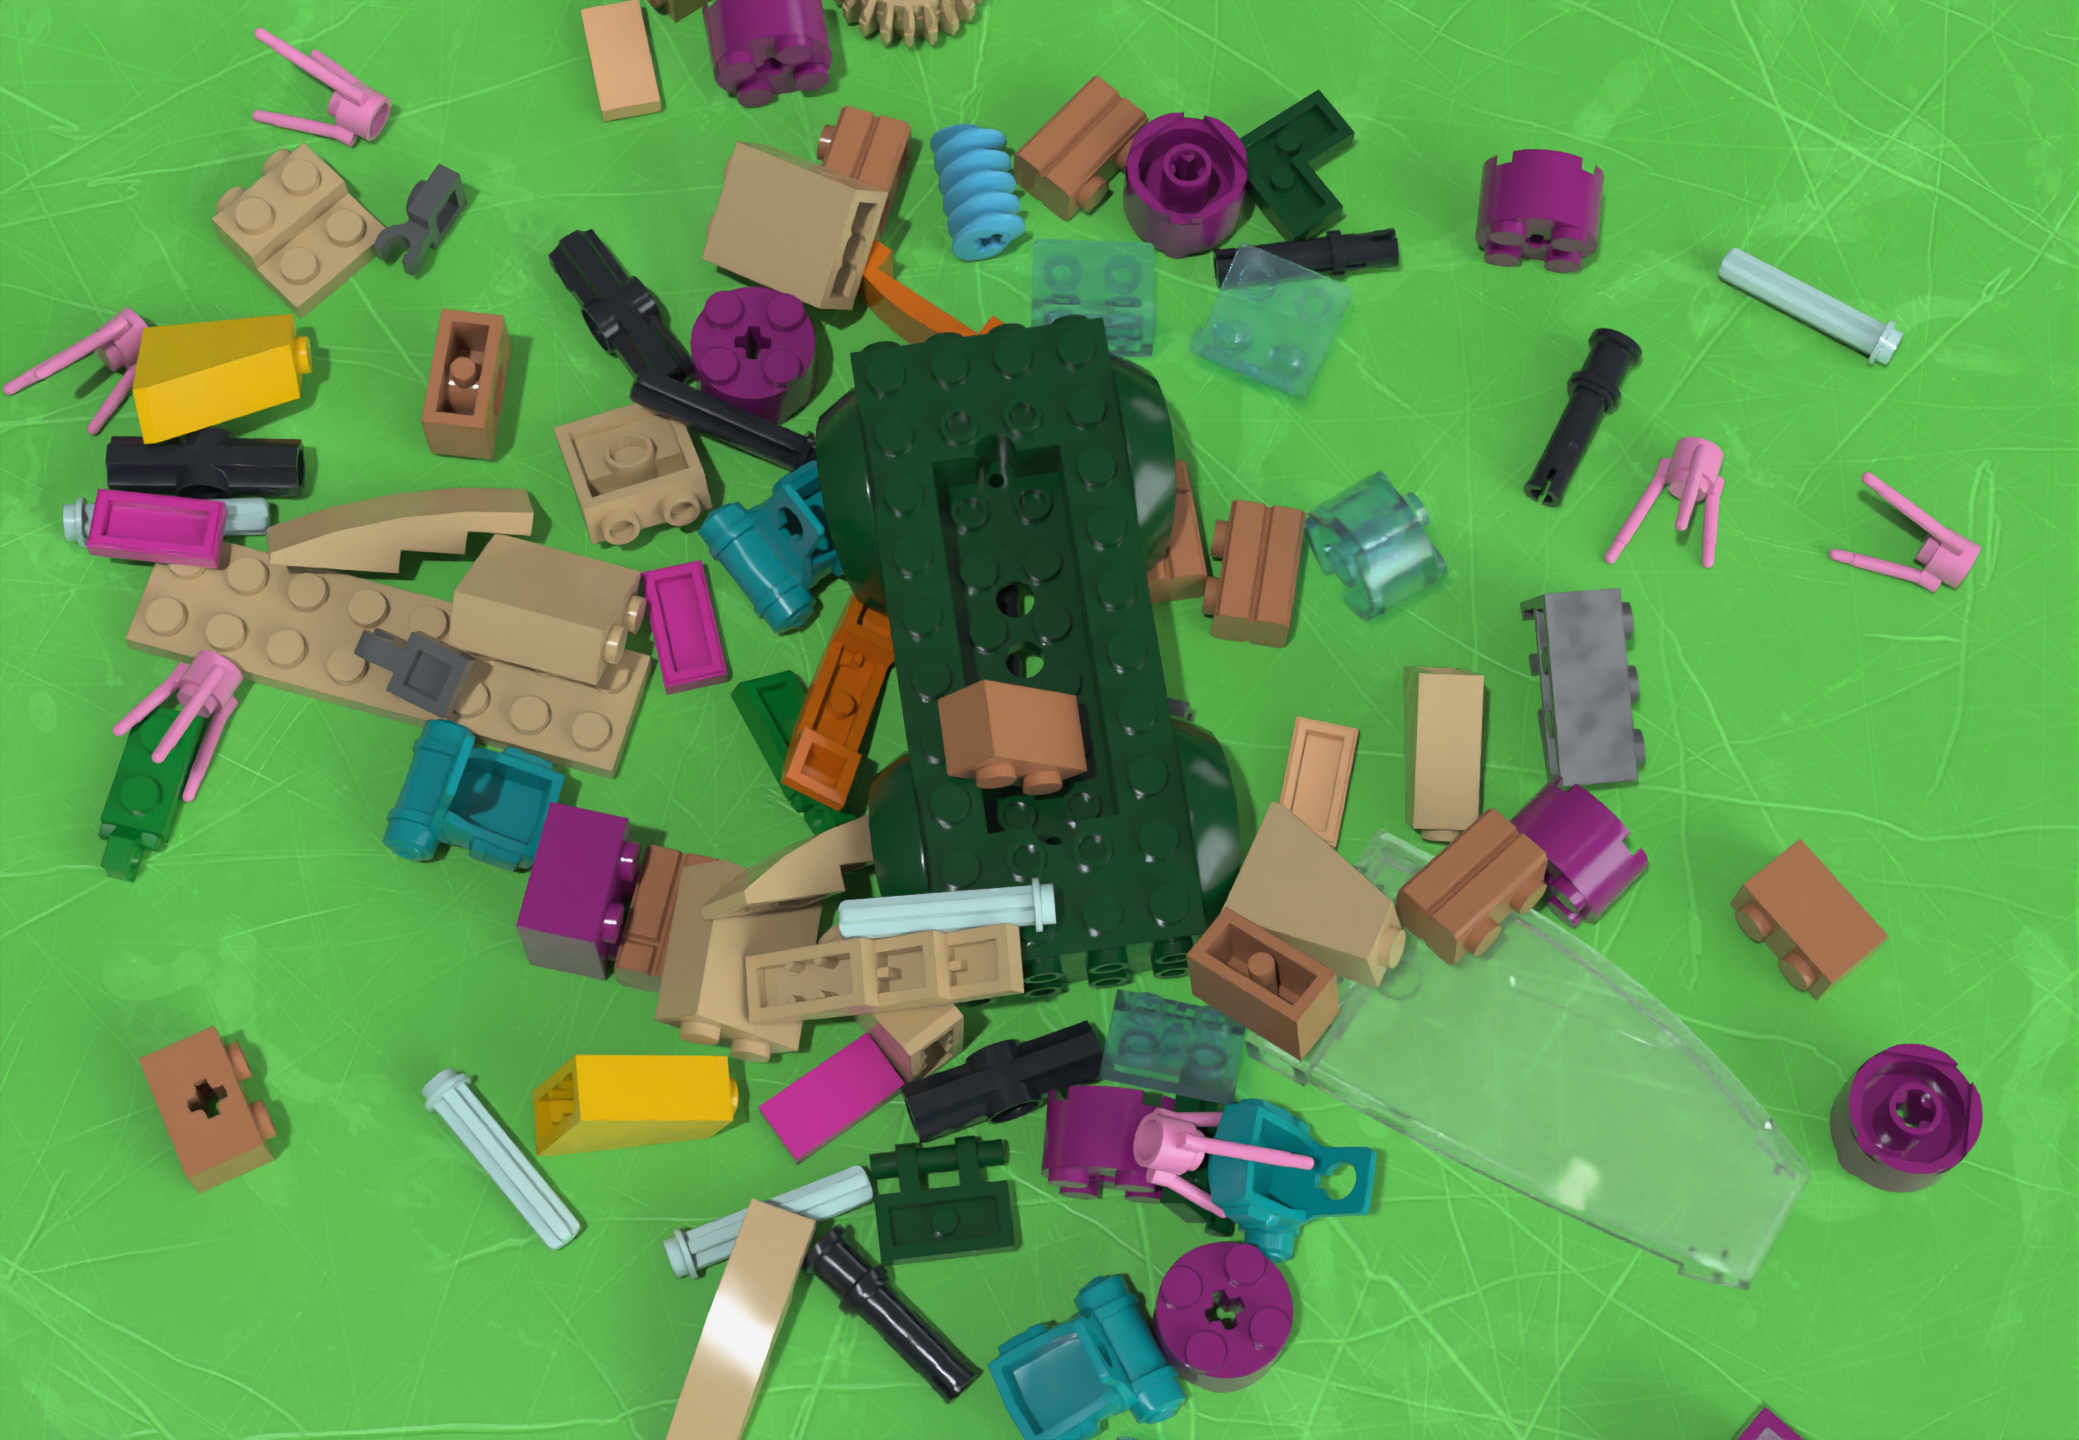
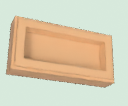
M639 0L580 9L603 122L661 112V101Z
M1296 716L1279 804L1287 807L1335 850L1359 729Z

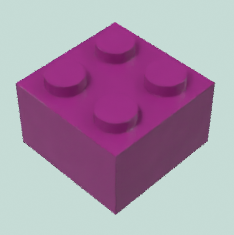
M550 802L516 924L530 965L606 981L611 961L616 962L625 928V923H622L626 904L628 900L632 901L642 865L639 862L640 843L633 840L628 818Z

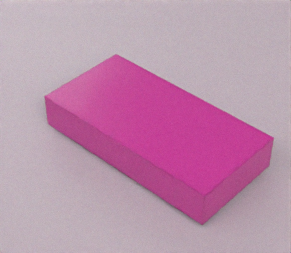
M98 488L86 547L90 555L218 569L228 509L225 502Z
M698 560L641 572V583L666 695L729 682L702 561Z
M866 1032L760 1105L759 1113L798 1165L901 1093V1086L905 1085V1083L868 1032Z

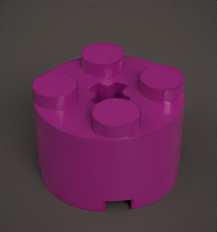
M716 0L710 7L705 2L702 14L714 79L722 89L736 94L739 104L746 107H758L769 103L773 99V95L791 93L797 90L813 91L828 84L830 80L828 70L832 64L833 57L822 0Z
M1184 112L1168 113L1147 123L1134 137L1126 161L1123 208L1133 230L1144 241L1160 249L1163 254L1173 259L1186 258L1192 253L1208 250L1224 241L1235 229L1240 219L1247 182L1246 150L1240 138L1225 123L1204 115L1202 120L1184 117Z
M1554 150L1513 151L1512 162L1497 165L1498 155L1489 158L1484 163L1482 169L1475 235L1478 244L1485 249L1484 260L1495 266L1510 267L1518 265L1520 259L1525 258L1545 261L1544 266L1554 272L1570 273L1580 270L1581 260L1593 254L1598 245L1604 184L1603 171L1595 165L1594 172L1591 174L1582 169L1583 158Z
M743 287L731 291H718L707 299L704 309L696 319L691 333V354L696 388L778 425L786 423L790 415L795 413L801 406L804 408L813 397L817 385L815 334L812 323L804 311L803 304L794 295L783 294L765 287Z
M1554 775L1520 809L1510 822L1516 826L1519 834L1524 833L1546 852L1548 863L1543 882L1547 885L1545 891L1551 895L1546 904L1559 920L1574 929L1582 920L1590 923L1594 922L1648 867L1649 862L1642 847L1632 856L1622 842L1631 832L1601 801L1576 783L1567 792L1562 790L1563 777Z
M1899 1044L1871 1057L1843 1085L1832 1107L1830 1119L1831 1135L1841 1167L1849 1174L1857 1176L1871 1186L1890 1192H1913L1934 1185L1963 1160L1979 1138L1983 1122V1109L1980 1095L1974 1083L1969 1084L1965 1076L1956 1067L1958 1063L1948 1054L1930 1046ZM1898 1109L1904 1111V1118L1898 1116ZM1904 1121H1905L1906 1123H1908V1124L1915 1125V1127L1913 1128V1127H1910V1126L1906 1125V1124L1904 1123Z
M1068 1086L1067 1100L1056 1089L1048 1092L1041 1175L1048 1178V1184L1060 1187L1059 1195L1074 1199L1093 1200L1099 1198V1189L1104 1188L1124 1190L1125 1199L1128 1201L1160 1204L1162 1186L1146 1181L1148 1168L1139 1166L1135 1161L1133 1153L1135 1133L1140 1122L1146 1115L1153 1113L1158 1108L1143 1104L1144 1091L1112 1086ZM1162 1095L1161 1108L1174 1111L1176 1100Z
M1230 1242L1205 1244L1190 1250L1180 1257L1163 1277L1153 1310L1152 1334L1168 1364L1174 1365L1180 1379H1184L1204 1390L1216 1393L1244 1389L1266 1375L1278 1359L1289 1337L1293 1321L1291 1293L1279 1269L1255 1246ZM1213 1306H1220L1224 1312H1234L1236 1316L1231 1329L1225 1330L1221 1321L1209 1323L1207 1319Z

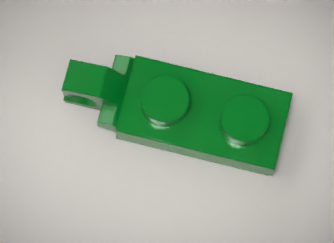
M788 670L738 683L730 695L788 801L791 800V806L797 813L804 812V820L813 834L817 835L855 820L856 817L847 800L843 808L838 812L781 783L788 746L806 696L794 672Z
M157 706L131 728L100 818L101 826L98 836L100 839L108 841L101 867L105 868L108 877L134 883L145 849L157 852L162 841L168 843L182 801V793L206 728V723L202 716L196 715L175 747L161 763L152 761V753L181 711Z

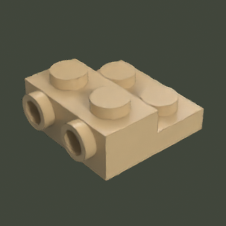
M305 143L292 153L288 149H280L273 153L262 168L263 177L247 190L240 186L228 190L216 205L217 214L212 218L220 242L301 319L377 256L375 241L379 233L385 229L374 216L348 193L345 181Z
M634 403L553 428L592 545L606 540L615 545L626 544L634 540L641 529L668 522L673 526L688 525L698 518L701 511L713 508L705 473L685 424Z

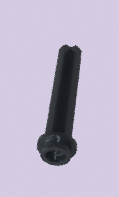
M647 367L639 370L632 383L629 394L632 402L789 469V473L812 460L817 461L815 433L811 431L801 435Z

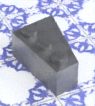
M1621 588L1549 593L1520 602L1522 620L1535 621L1537 653L1530 654L1528 658L1531 676H1540L1542 709L1538 710L1537 716L1548 781L1554 775L1563 777V787L1573 786L1575 783L1586 785L1638 780L1637 767H1643L1645 763V744L1641 730L1633 729L1631 704L1637 703L1639 700V679L1636 667L1634 665L1628 666L1625 640L1632 639L1634 622L1630 603L1622 602Z

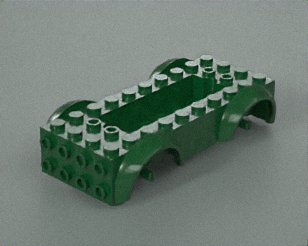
M1079 314L1059 317L1052 321L1050 325L1025 328L1024 325L1017 323L1002 324L992 328L987 334L965 337L955 332L939 333L929 337L923 343L902 346L892 341L875 342L867 345L862 351L850 353L855 388H851L819 416L816 427V459L823 506L831 538L848 584L858 602L883 614H888L908 751L903 752L876 774L870 786L868 798L869 830L881 897L1032 885V878H1039V884L1053 883L1056 924L1043 925V932H1036L1035 926L1019 927L1024 983L1023 994L1025 997L1053 995L1063 990V983L1088 980V985L1092 988L1115 986L1128 980L1127 974L1153 970L1155 978H1171L1189 973L1186 955L1220 915L1239 874L1241 860L1240 827L1231 773L1221 745L1211 731L1171 714L1169 709L1147 579V572L1154 568L1165 556L1171 537L1176 499V463L1172 426L1166 401L1157 379L1148 369L1109 353L1103 317L1088 319L1086 316ZM1011 584H1020L1027 587L1034 597L1032 609L1026 615L1017 618L1003 614L997 606L996 599L1004 587ZM1021 649H1029L1036 652L1042 658L1044 664L1035 676L1020 678L1013 675L1006 666L1010 655ZM982 680L1075 695L1077 697L1087 771L1063 780V787L1060 790L1044 795H1027L1023 793V787L1014 785L989 789L977 787L976 780L948 776L938 699ZM993 997L959 1002L958 1004L961 1007L983 1006L997 1001L998 998Z

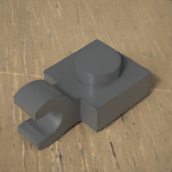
M438 164L427 181L421 180L414 186L406 205L409 220L404 224L385 228L376 238L375 250L378 259L385 261L394 248L407 247L409 251L402 259L405 272L413 275L421 268L427 249L430 247L436 250L467 204L459 173Z
M375 628L374 632L366 629L363 631L354 651V654L393 672L386 691L442 719L451 717L476 661V658L454 647L447 646L448 644L422 631L411 632L407 644H405L397 636L380 628Z

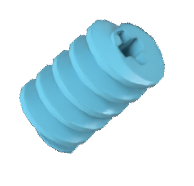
M973 124L948 126L935 132L930 139V149L935 154L934 168L939 175V191L944 196L943 210L948 217V234L953 239L952 253L957 258L968 262L996 256L1004 251L1010 241L1018 238L1025 232V221L1016 215L1020 211V199L1015 194H1011L1016 189V180L1014 176L1007 173L1011 168V158L1006 152H1003L1007 145L1006 136L1001 131L983 129Z

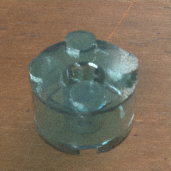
M1380 470L1368 475L1307 513L1311 517L1305 520V533L1320 568L1326 577L1333 572L1336 573L1338 578L1348 587L1339 593V596L1357 616L1366 621L1382 615L1435 583L1436 580L1448 572L1442 555L1429 542L1423 527L1430 523L1424 505L1413 492L1409 491L1401 496L1389 478Z

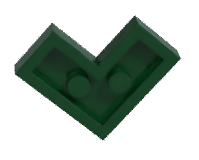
M1319 89L1240 138L1247 157V182L1245 190L1286 241L1307 240L1340 219L1343 205L1313 169L1352 145L1355 132Z

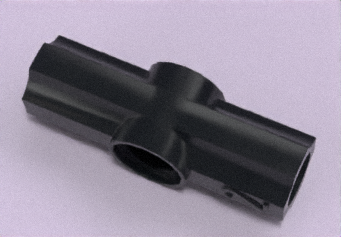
M577 229L562 238L557 247L548 255L550 265L560 277L566 289L571 292L581 306L580 310L583 319L602 349L608 354L615 352L634 379L641 368L647 367L686 384L694 376L693 364L662 324L659 309L642 282L636 276L627 277L593 229L587 231Z
M210 426L181 435L180 437L151 444H144L143 437L112 436L111 442L107 444L105 461L109 490L146 494H170L177 497L204 500L232 499V495L301 496V491L305 484L306 468L304 446L301 439L236 438L233 433L227 430Z
M1088 1020L1024 1043H1021L1019 1039H1009L993 1043L972 1053L966 1058L965 1064L934 1073L926 1078L901 1086V1093L914 1132L921 1144L985 1120L989 1124H999L1022 1117L1040 1107L1043 1099L1048 1098L1050 1090L1056 1089L1059 1093L1068 1091V1086H1080L1096 1082L1107 1076V1069L1096 1035L1090 1027Z

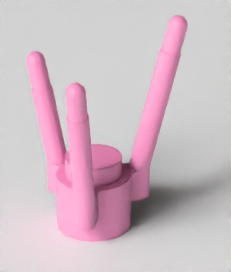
M257 28L254 31V35L258 40L335 90L328 105V114L335 117L336 125L263 110H255L252 117L255 121L334 138L349 147L355 144L358 136L367 141H373L380 134L391 111L392 101L390 98L364 84L317 49L312 50L310 57L263 28Z
M125 307L93 334L5 384L3 392L6 395H12L26 386H30L62 370L94 351L110 370L115 372L121 366L127 369L87 427L90 435H96L133 387L143 328L148 326L133 310Z
M1685 437L1677 442L1672 458H1661L1659 460L1654 478L1604 556L1606 563L1612 564L1616 561L1665 484H1669V491L1675 497L1681 499L1675 521V528L1678 531H1683L1687 528L1695 502L1702 501L1705 498L1701 563L1705 568L1713 566L1719 499L1725 480L1719 476L1724 459L1723 451L1719 446L1703 438Z
M1865 472L1861 477L1864 484L1928 532L1914 558L1924 564L1923 568L1920 570L1837 548L1830 550V559L1857 568L1914 582L1932 593H1935L1941 582L1956 589L1971 569L1981 550V546L1954 530L1944 527L1887 483L1881 481L1871 472Z
M202 650L190 665L179 662L167 680L114 725L113 734L115 736L124 735L136 723H139L179 689L180 691L176 697L184 708L167 730L151 756L153 762L161 763L175 747L196 715L208 718L213 713L182 793V799L185 802H191L195 798L199 785L203 780L224 725L239 703L233 694L243 681V675L227 658L210 650Z
M1158 1107L1153 1113L1146 1115L1142 1119L1136 1130L1133 1142L1135 1161L1139 1166L1148 1168L1146 1172V1181L1148 1183L1168 1187L1221 1218L1227 1217L1221 1208L1211 1202L1210 1194L1178 1176L1187 1170H1196L1200 1166L1205 1153L1310 1170L1314 1166V1160L1309 1156L1207 1138L1201 1131L1196 1130V1127H1218L1223 1112H1175Z

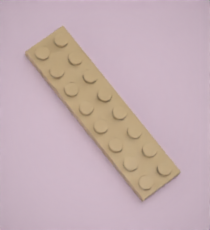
M223 541L218 569L155 562L125 640L131 649L186 664H191L200 651L210 650L231 661L241 671L245 680L424 728L427 720L442 718L386 691L393 672L354 654V651L363 631L367 629L374 632L375 628H380L397 636L405 644H407L411 632L422 631L448 644L453 603L325 568L270 565L268 553ZM456 648L476 658V661L451 717L443 719L452 720L467 727L475 735V742L503 750L508 746L521 749L525 753L538 756L554 764L615 779L653 666L651 656L624 649L620 662L617 665L609 663L595 686Z

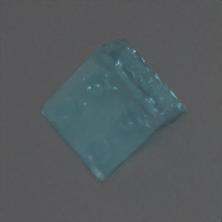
M1036 239L1033 243L1031 327L1050 325L1052 321L1059 317L1073 314L1084 315L1088 319L1103 317L1109 353L1126 357H1152L1156 329V302H1153V244Z
M1241 243L1204 329L1197 326L1188 350L1197 357L1306 402L1352 296V289L1348 285L1248 243Z
M1117 989L1100 1069V1077L1104 1080L1226 1105L1232 1104L1236 1091L1245 1027L1210 1005L1199 1006L1164 999L1149 992L1135 993Z

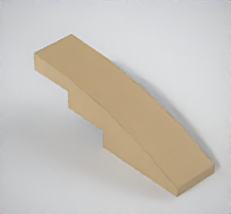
M451 488L397 493L329 507L268 527L266 530V546L270 565L399 573L401 550L465 555L468 531L531 536L534 511L526 489Z
M869 814L788 845L743 871L701 906L703 920L803 907L846 891L842 875L874 864L869 830Z
M1010 923L948 933L929 930L876 940L858 937L745 957L749 1023L751 1024L897 1011L1024 993L1019 926Z
M753 1198L751 1199L701 1333L665 1440L742 1439L770 1366V1355L793 1298L792 1290L816 1229L815 1220Z

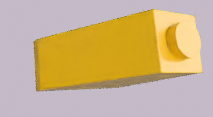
M294 314L143 328L132 391L144 444L162 442L299 399L301 396L303 374L312 373V354L308 336H297Z
M574 1055L532 1091L536 1155L556 1156L711 1138L734 1121L733 1116L738 1106V1088L734 1078L729 1077L728 1056Z

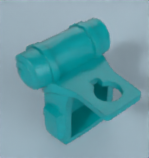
M814 460L802 465L792 473L784 475L774 484L772 488L773 495L761 504L755 505L749 510L738 501L732 504H725L711 511L698 530V534L709 547V554L715 561H719L754 605L753 611L760 619H764L775 634L787 632L792 628H798L813 613L816 600L810 589L818 584L819 580L831 573L837 576L844 575L831 538L823 506L817 461Z
M445 719L427 720L420 738L415 740L412 749L414 756L395 808L389 811L387 817L388 826L382 840L383 844L393 853L397 854L398 857L411 861L432 859L439 843L442 842L451 846L457 845L469 850L470 858L509 871L515 870L516 867L528 869L534 863L550 802L558 803L565 776L552 770V762L525 753L521 749L508 746L501 753L474 746L475 735L462 724Z
M1242 1099L1240 1103L1227 1104L1225 1106L1213 1139L1287 1151L1293 1154L1309 1156L1314 1160L1312 1169L1305 1170L1209 1154L1207 1176L1211 1192V1202L1221 1208L1227 1218L1238 1223V1231L1245 1233L1243 1244L1255 1246L1273 1264L1289 1261L1293 1257L1295 1239L1299 1236L1301 1225L1321 1217L1364 1216L1368 1214L1376 1165V1151L1369 1147H1324L1310 1136L1311 1127L1303 1122L1302 1119L1291 1115L1284 1108L1277 1107L1262 1099ZM1351 1164L1356 1172L1354 1188L1343 1199H1332L1327 1190L1320 1188L1321 1176H1331L1333 1171L1340 1165Z
M1122 1274L1093 1278L1078 1291L1079 1294L1074 1298V1303L1078 1310L1077 1313L1052 1328L1044 1322L1028 1327L1026 1331L998 1347L999 1356L987 1364L1005 1408L1025 1440H1090L1101 1432L1100 1422L1111 1415H1118L1130 1410L1137 1424L1147 1423L1149 1425L1172 1417L1173 1412L1178 1410L1180 1405L1186 1400L1187 1397L1177 1380L1178 1373L1174 1365L1168 1364L1139 1309L1140 1301L1137 1295L1131 1293Z

